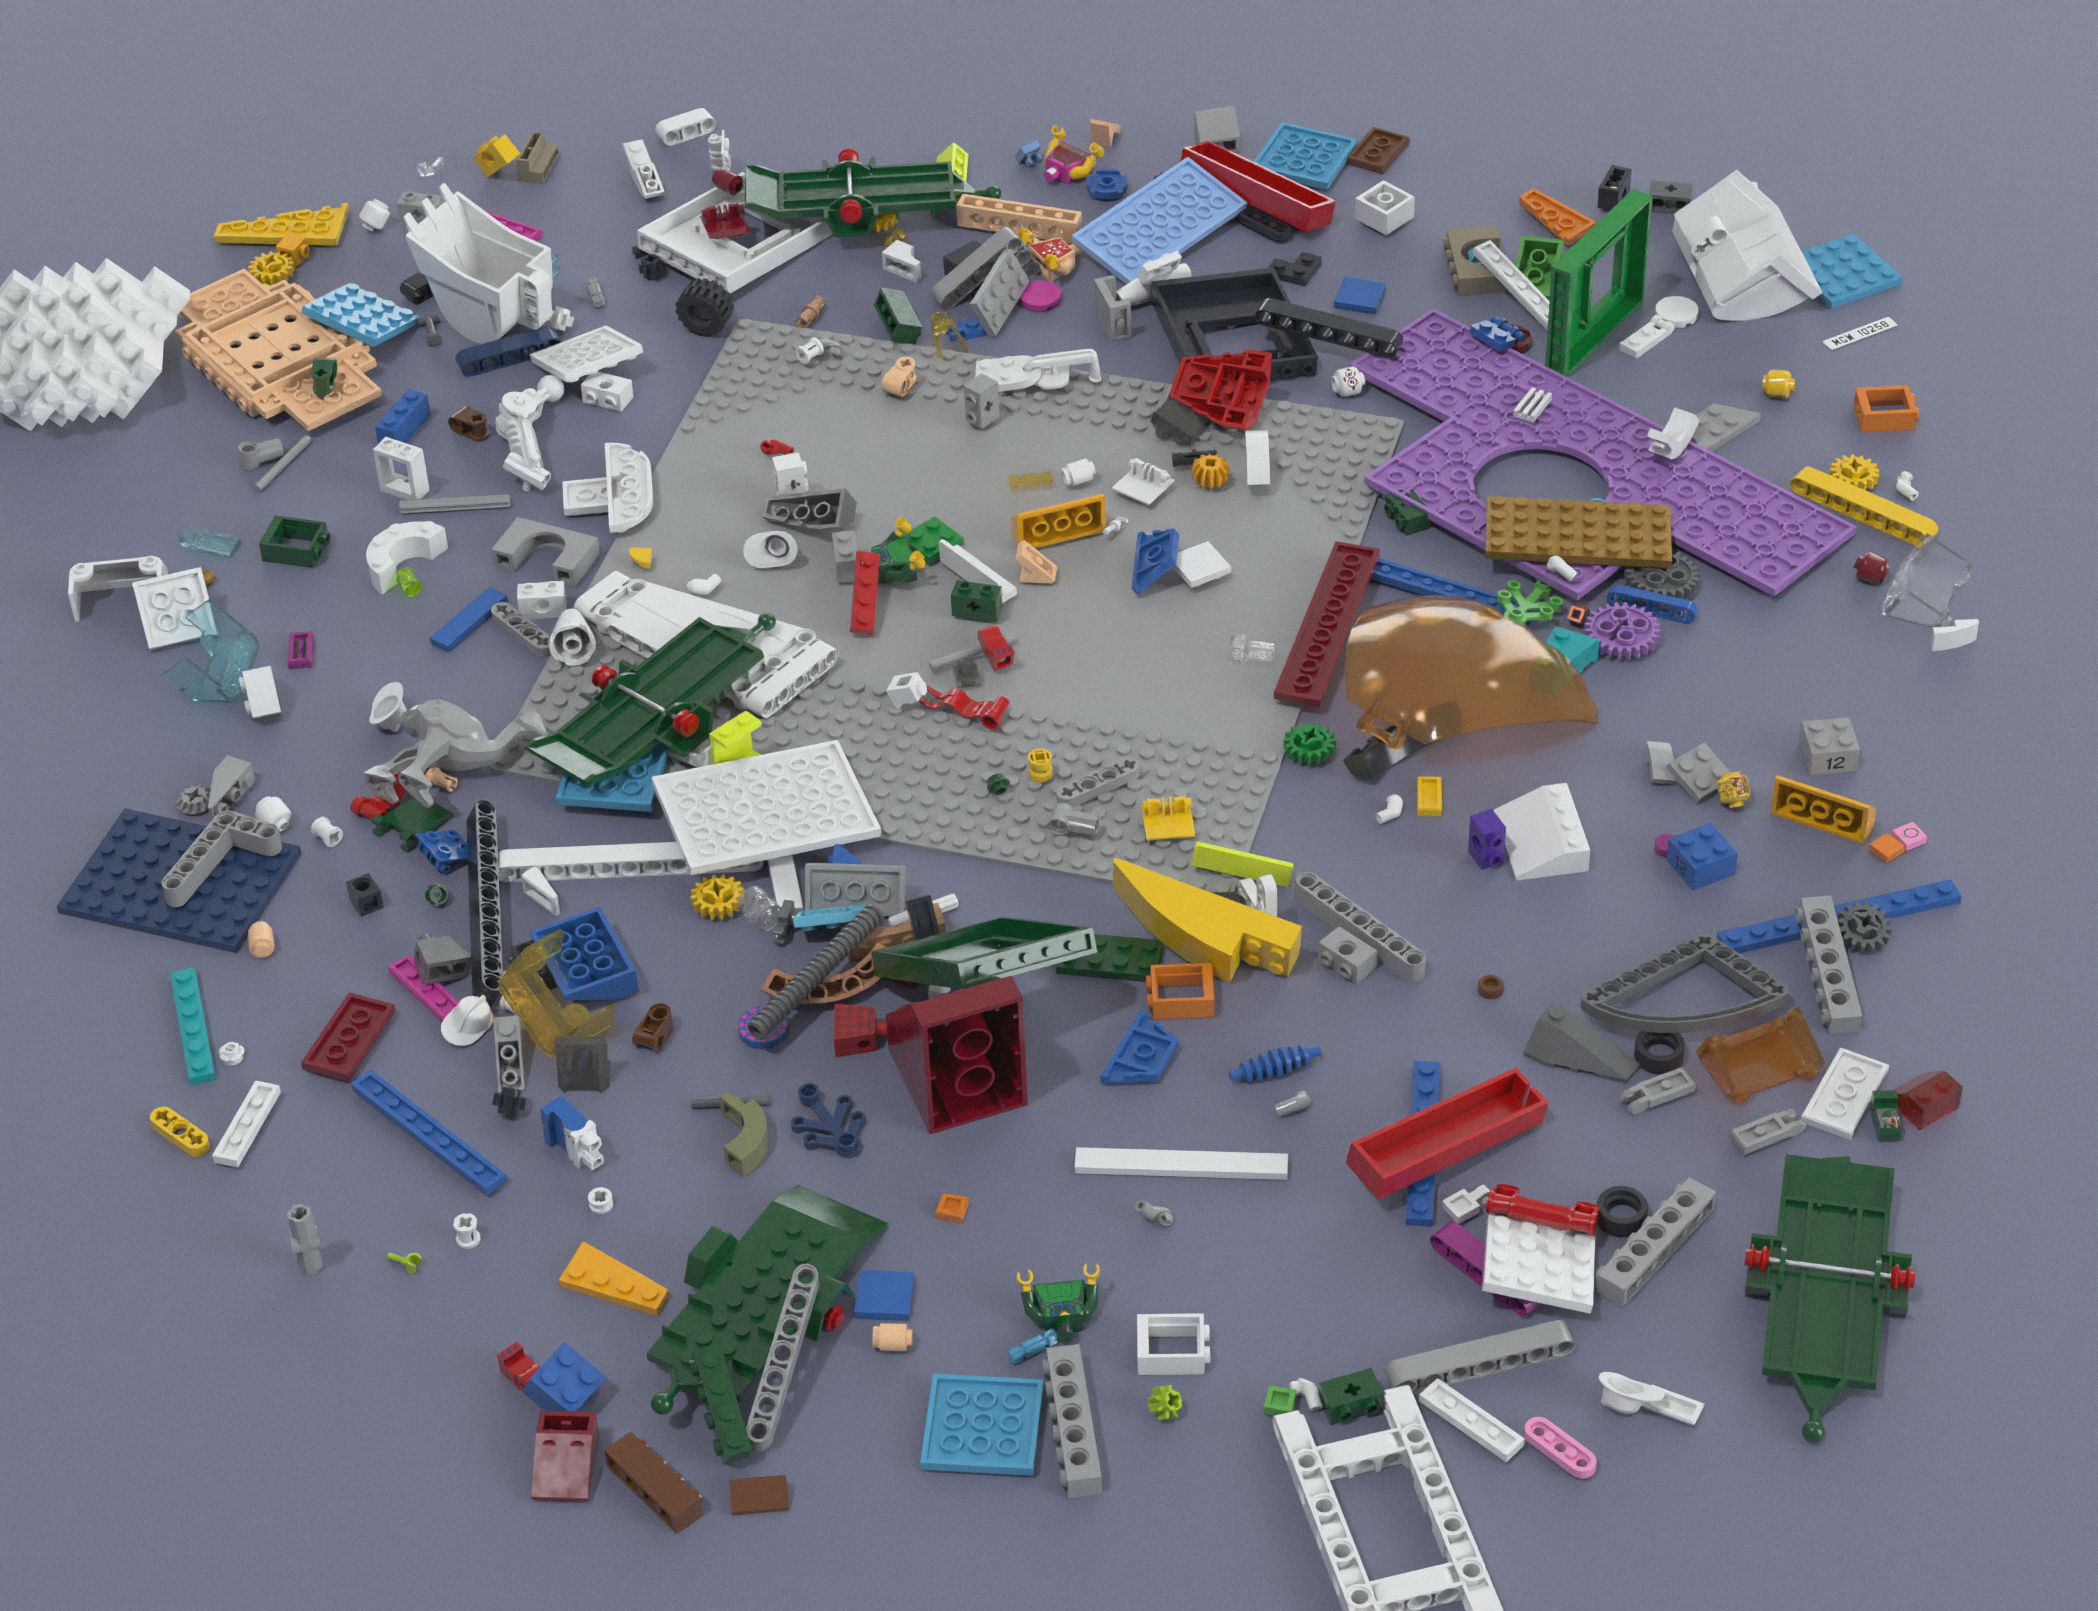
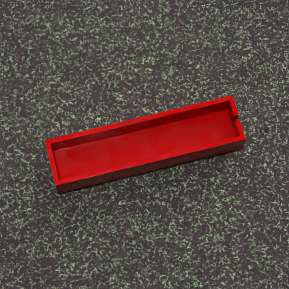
M1210 141L1201 142L1182 149L1180 162L1189 157L1245 200L1249 206L1260 209L1289 225H1293L1301 232L1322 228L1332 222L1336 201Z
M1515 1067L1351 1142L1346 1164L1378 1200L1541 1124L1549 1102L1535 1087L1529 1090L1531 1083Z

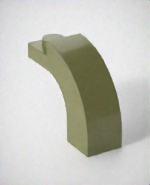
M727 1091L720 1096L721 1113L742 1131L736 1138L724 1146L726 1165L744 1178L762 1162L768 1149L766 1117L762 1108L754 1099L745 1104L742 1099L734 1097Z

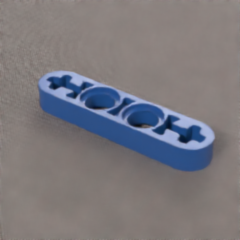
M1622 585L1612 586L1607 595V602L1612 607H1614L1615 602L1619 606H1623L1627 602L1628 607L1636 604V609L1639 610L1645 607V613L1652 612L1653 617L1688 624L1693 622L1698 611L1696 604L1692 601ZM1635 599H1643L1646 604H1638ZM1658 604H1665L1669 607V609L1663 610L1658 606Z

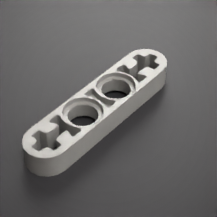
M499 602L492 606V619L498 626L539 657L551 655L549 649L550 635L510 604ZM516 622L521 623V624L516 625V626H512V625H511L512 623H516ZM529 633H534V634H535V635L529 636V637L524 636V635L529 634Z
M1126 757L1064 784L1057 789V803H1066L1075 807L1131 782L1140 775V762L1136 758ZM1105 776H1113L1114 779H1112V780H1105V779H1103V777H1105ZM1085 785L1094 786L1092 789H1084L1082 787Z

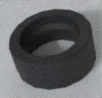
M1641 1031L1635 1041V1060L1642 1069L1649 1073L1664 1074L1678 1069L1682 1065L1684 1058V1039L1679 1033ZM1651 1044H1663L1672 1048L1674 1052L1669 1055L1658 1056L1648 1052L1645 1047Z
M1613 1186L1604 1190L1597 1200L1596 1205L1600 1206L1597 1224L1609 1235L1629 1237L1633 1232L1637 1233L1648 1215L1646 1198L1641 1192L1631 1187ZM1623 1204L1632 1207L1638 1214L1630 1218H1617L1609 1214L1606 1209L1613 1205Z

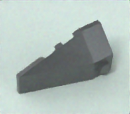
M846 488L765 497L762 518L816 531L838 530L854 522L857 502Z
M1554 1003L1539 1017L1523 1054L1548 1067L1554 1068L1556 1064L1569 1067L1571 1072L1578 1073L1579 1070L1593 1072L1595 1077L1627 1083L1640 1068V1064L1584 1020Z

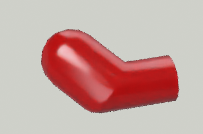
M776 439L764 440L760 444V449L765 455L779 453L787 455L794 453V447Z

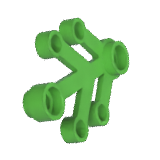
M1539 579L1534 583L1533 592L1526 599H1524L1520 592L1521 584L1515 580L1508 581L1506 590H1500L1497 594L1496 601L1506 611L1503 616L1505 625L1513 629L1522 628L1526 621H1550L1553 618L1554 611L1561 610L1563 604L1561 598L1556 596L1550 597L1552 587ZM1511 596L1518 605V608H1514L1511 604ZM1549 598V602L1536 603L1539 599Z

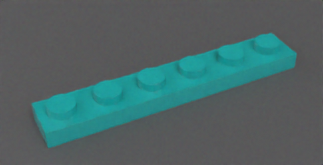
M195 967L169 972L190 1085L216 1080Z

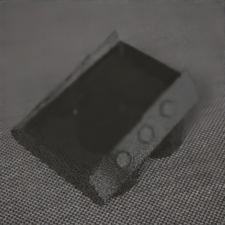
M1168 395L1166 401L1156 412L1153 411L1150 421L1155 428V434L1158 438L1168 439L1171 437L1175 439L1176 444L1189 447L1192 446L1211 422L1170 395Z
M605 1037L555 1038L558 1086L564 1093L567 1091H599L602 1094L610 1087L611 1063L607 1056L608 1043Z

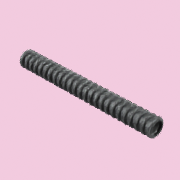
M872 904L866 905L792 981L787 983V986L782 988V991L778 992L747 1023L750 1034L756 1039L764 1040L883 921L884 918L880 909Z

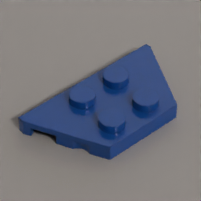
M1175 528L1163 531L1153 530V535H1146L1144 531L1137 534L1132 590L1136 595L1140 594L1177 564L1179 533Z
M1141 1009L1100 1075V1083L1158 1082L1179 1047L1178 1039L1173 1034L1165 1031L1158 1021L1156 1023L1151 1021L1147 1017V1012Z

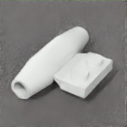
M1178 251L1171 254L1166 253L1154 261L1149 260L1142 265L1137 279L1132 280L1116 291V302L1128 299L1131 306L1150 301L1151 281L1192 277L1191 270L1187 264H1179L1182 256Z

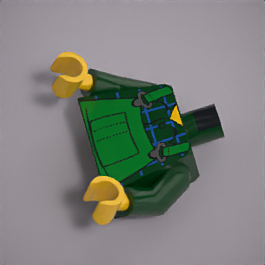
M903 516L895 521L897 530H893L881 544L871 548V553L880 554L878 580L881 584H902L908 581H916L917 569H922L925 566L924 555L920 551L912 553L905 536H901L902 533L908 534L911 531V525Z
M1087 1263L1084 1265L1083 1271L1086 1278H1088L1087 1284H1085L1084 1279L1035 1284L1033 1289L1030 1288V1283L1033 1280L1032 1271L1027 1270V1276L1029 1277L1027 1282L1020 1279L1018 1272L1015 1280L1023 1289L1020 1293L1025 1314L1037 1326H1042L1043 1331L1050 1328L1054 1329L1060 1342L1072 1341L1074 1339V1332H1081L1084 1329V1321L1090 1320L1098 1307V1284H1096V1278L1100 1275L1099 1265L1096 1263L1097 1271L1092 1275L1087 1273Z

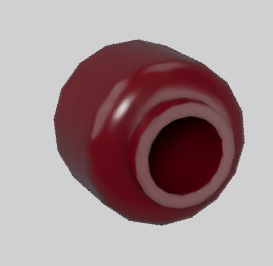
M1868 551L1863 557L1858 556L1853 568L1857 569L1856 577L1871 585H1876L1878 582L1883 583L1890 566L1887 565L1885 557Z

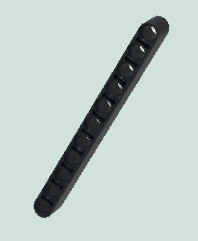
M480 799L476 801L466 820L472 996L481 997L484 995L488 1005L492 1006L503 988L497 821L495 806L488 800Z

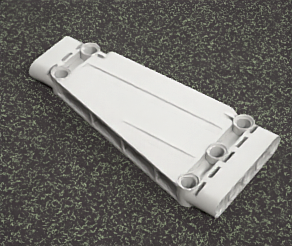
M618 571L612 572L581 595L574 605V609L578 610L585 619L597 625L599 632L609 634L613 640L645 658L650 657L698 617L714 625L750 630L757 624L758 617L760 616L646 582L642 579H631ZM776 620L775 627L770 631H762L756 636V640L752 644L763 651L764 658L748 670L749 679L746 680L740 677L721 692L719 698L724 699L727 697L733 700V705L737 709H749L763 718H768L832 668L839 658V651L817 639L815 632L811 629L801 628Z

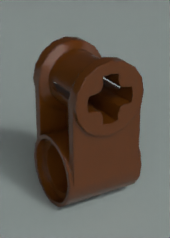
M464 406L448 418V424L455 433L466 436L473 441H484L490 436V432L486 427L487 416L482 412Z
M656 1003L649 1008L641 1023L634 1030L632 1037L633 1045H643L650 1047L654 1052H660L674 1029L671 1009L667 1004Z

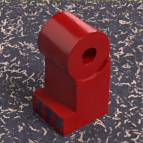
M996 624L977 631L978 641L993 671L1013 665L1015 651L1011 644L1008 645ZM1005 658L1004 661L998 662L999 659Z
M517 1341L497 1354L500 1372L515 1387L523 1391L529 1379L540 1366L524 1353L523 1347Z

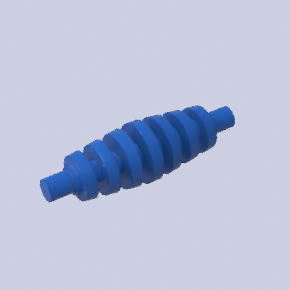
M1302 1044L1298 1045L1297 1048L1289 1046L1287 1050L1284 1047L1278 1048L1277 1051L1271 1049L1268 1050L1267 1054L1265 1052L1259 1054L1258 1058L1256 1056L1250 1058L1249 1063L1246 1060L1241 1062L1238 1069L1231 1070L1228 1074L1231 1081L1241 1078L1245 1082H1252L1253 1078L1259 1081L1263 1079V1076L1265 1079H1272L1273 1074L1277 1078L1283 1075V1071L1285 1074L1292 1072V1068L1294 1070L1301 1068V1063L1303 1066L1309 1065L1311 1058L1321 1056L1322 1053L1319 1045L1308 1048Z

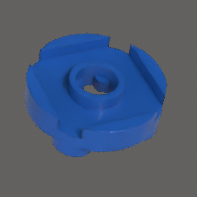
M1100 169L1096 171V175L1091 177L1090 174L1087 177V191L1093 200H1121L1123 194L1128 189L1127 176L1124 174L1123 177L1120 175V171L1115 169Z

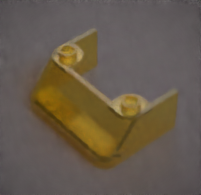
M561 929L527 946L500 975L498 982L499 991L516 1016L519 1015L521 1023L540 1051L549 1057L558 1056L613 1026L615 1006L613 1004L592 1015L580 1004H571L562 1009L536 972L545 966L547 958L561 951L563 931Z

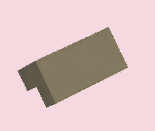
M532 131L516 159L519 181L543 184L559 156L558 144L546 143L544 132Z

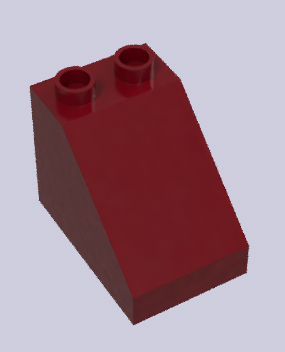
M1012 975L967 989L954 990L946 995L919 1003L907 1004L886 1014L888 1050L930 1135L1028 1105L1023 996Z

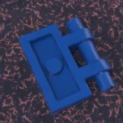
M1493 316L1490 321L1484 320L1470 325V334L1498 352L1514 347L1516 340L1524 342L1526 339V335L1522 333L1520 328L1512 327L1502 317Z

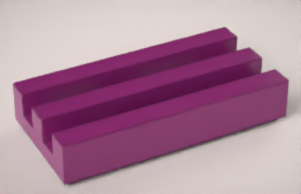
M313 631L290 633L288 650L289 669H293L295 665L298 666V669H302L303 665H307V668H312ZM305 637H308L306 658H304ZM296 638H299L298 659H294Z

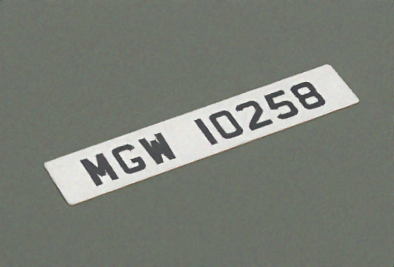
M1886 317L1827 339L1823 343L1833 350L1895 327L1897 324L1891 318Z

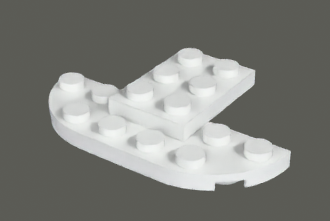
M605 443L606 477L563 481L564 515L578 516L608 512L610 533H622L642 522L652 510L651 465L648 457L642 451L640 453L634 451L630 445Z

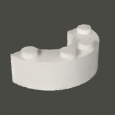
M432 521L393 524L375 536L366 552L368 570L373 587L383 595L399 583L396 566L400 562L414 557H425L433 560L446 551L448 544L445 528Z

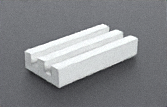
M1532 387L1514 409L1513 417L1534 423L1552 400V393L1548 392L1544 395L1543 390L1536 392V388ZM1539 400H1542V401L1539 403V405L1535 408V405L1538 403V401H1539ZM1535 408V410L1531 413V415L1528 416V414L1530 413V411H1532V410Z

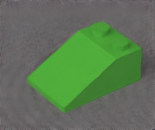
M1521 236L1515 266L1546 298H1550L1551 267L1566 253L1564 241Z

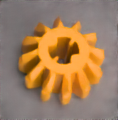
M1210 453L1208 456L1200 455L1199 459H1194L1193 468L1191 469V475L1195 484L1202 485V488L1210 487L1212 489L1215 486L1221 488L1222 484L1227 483L1230 474V467L1226 462V458H1220L1219 454L1211 456Z

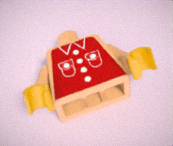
M1020 229L1018 236L1025 245H1028L1029 251L1040 265L1039 272L1049 282L1062 275H1068L1075 268V256L1080 255L1082 252L1081 248L1076 244L1068 245L1059 237L1040 241L1031 236L1032 233L1028 229Z

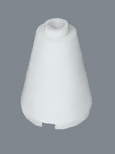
M567 609L561 613L549 638V649L555 660L564 662L568 666L581 665L591 658L596 648V640L582 614L576 609Z

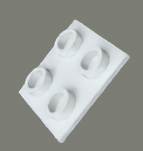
M722 130V136L711 134L708 139L711 169L714 172L718 169L730 171L731 156L728 152L729 138H725L724 130Z
M1135 458L1129 461L1128 466L1131 470L1112 487V490L1149 505L1174 482V479L1170 478V474L1166 470L1159 469L1154 465L1151 466L1150 463L1145 464V462Z

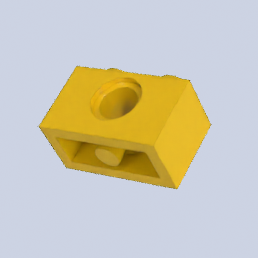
M504 134L500 138L494 136L487 144L484 143L477 148L476 151L478 153L472 159L484 175L489 177L510 163L520 153L506 134Z

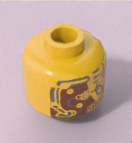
M1772 369L1767 375L1764 374L1762 391L1766 392L1769 398L1787 399L1790 392L1795 391L1796 379H1792L1791 373L1787 370Z
M1740 771L1722 774L1721 779L1717 781L1719 800L1723 804H1729V808L1744 806L1743 801L1751 797L1748 778L1745 775H1741Z

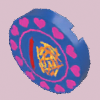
M764 1006L754 1007L740 1017L738 1022L739 1037L742 1041L747 1042L748 1046L753 1048L765 1049L778 1045V1041L784 1040L788 1035L789 1023L787 1016L764 1040H759L753 1037L747 1028V1023Z

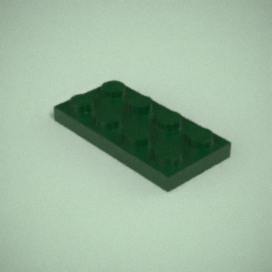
M1094 934L1097 953L1056 964V974L1146 982V976L1151 975V965H1160L1163 943L1156 939Z

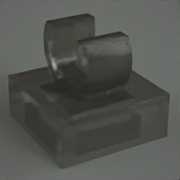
M970 659V664L962 665L961 661H958L957 666H953L957 688L981 685L977 664L973 659Z

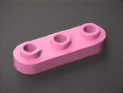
M1533 1417L1526 1422L1524 1431L1526 1441L1572 1476L1584 1479L1595 1473V1455L1563 1430L1543 1417Z

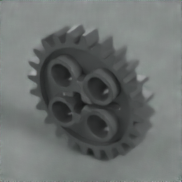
M1678 552L1675 555L1672 554L1671 568L1625 566L1624 580H1626L1625 585L1631 588L1683 599V597L1690 598L1691 593H1696V588L1699 586L1700 573L1698 572V567L1694 566V561L1687 562L1688 557L1681 558Z

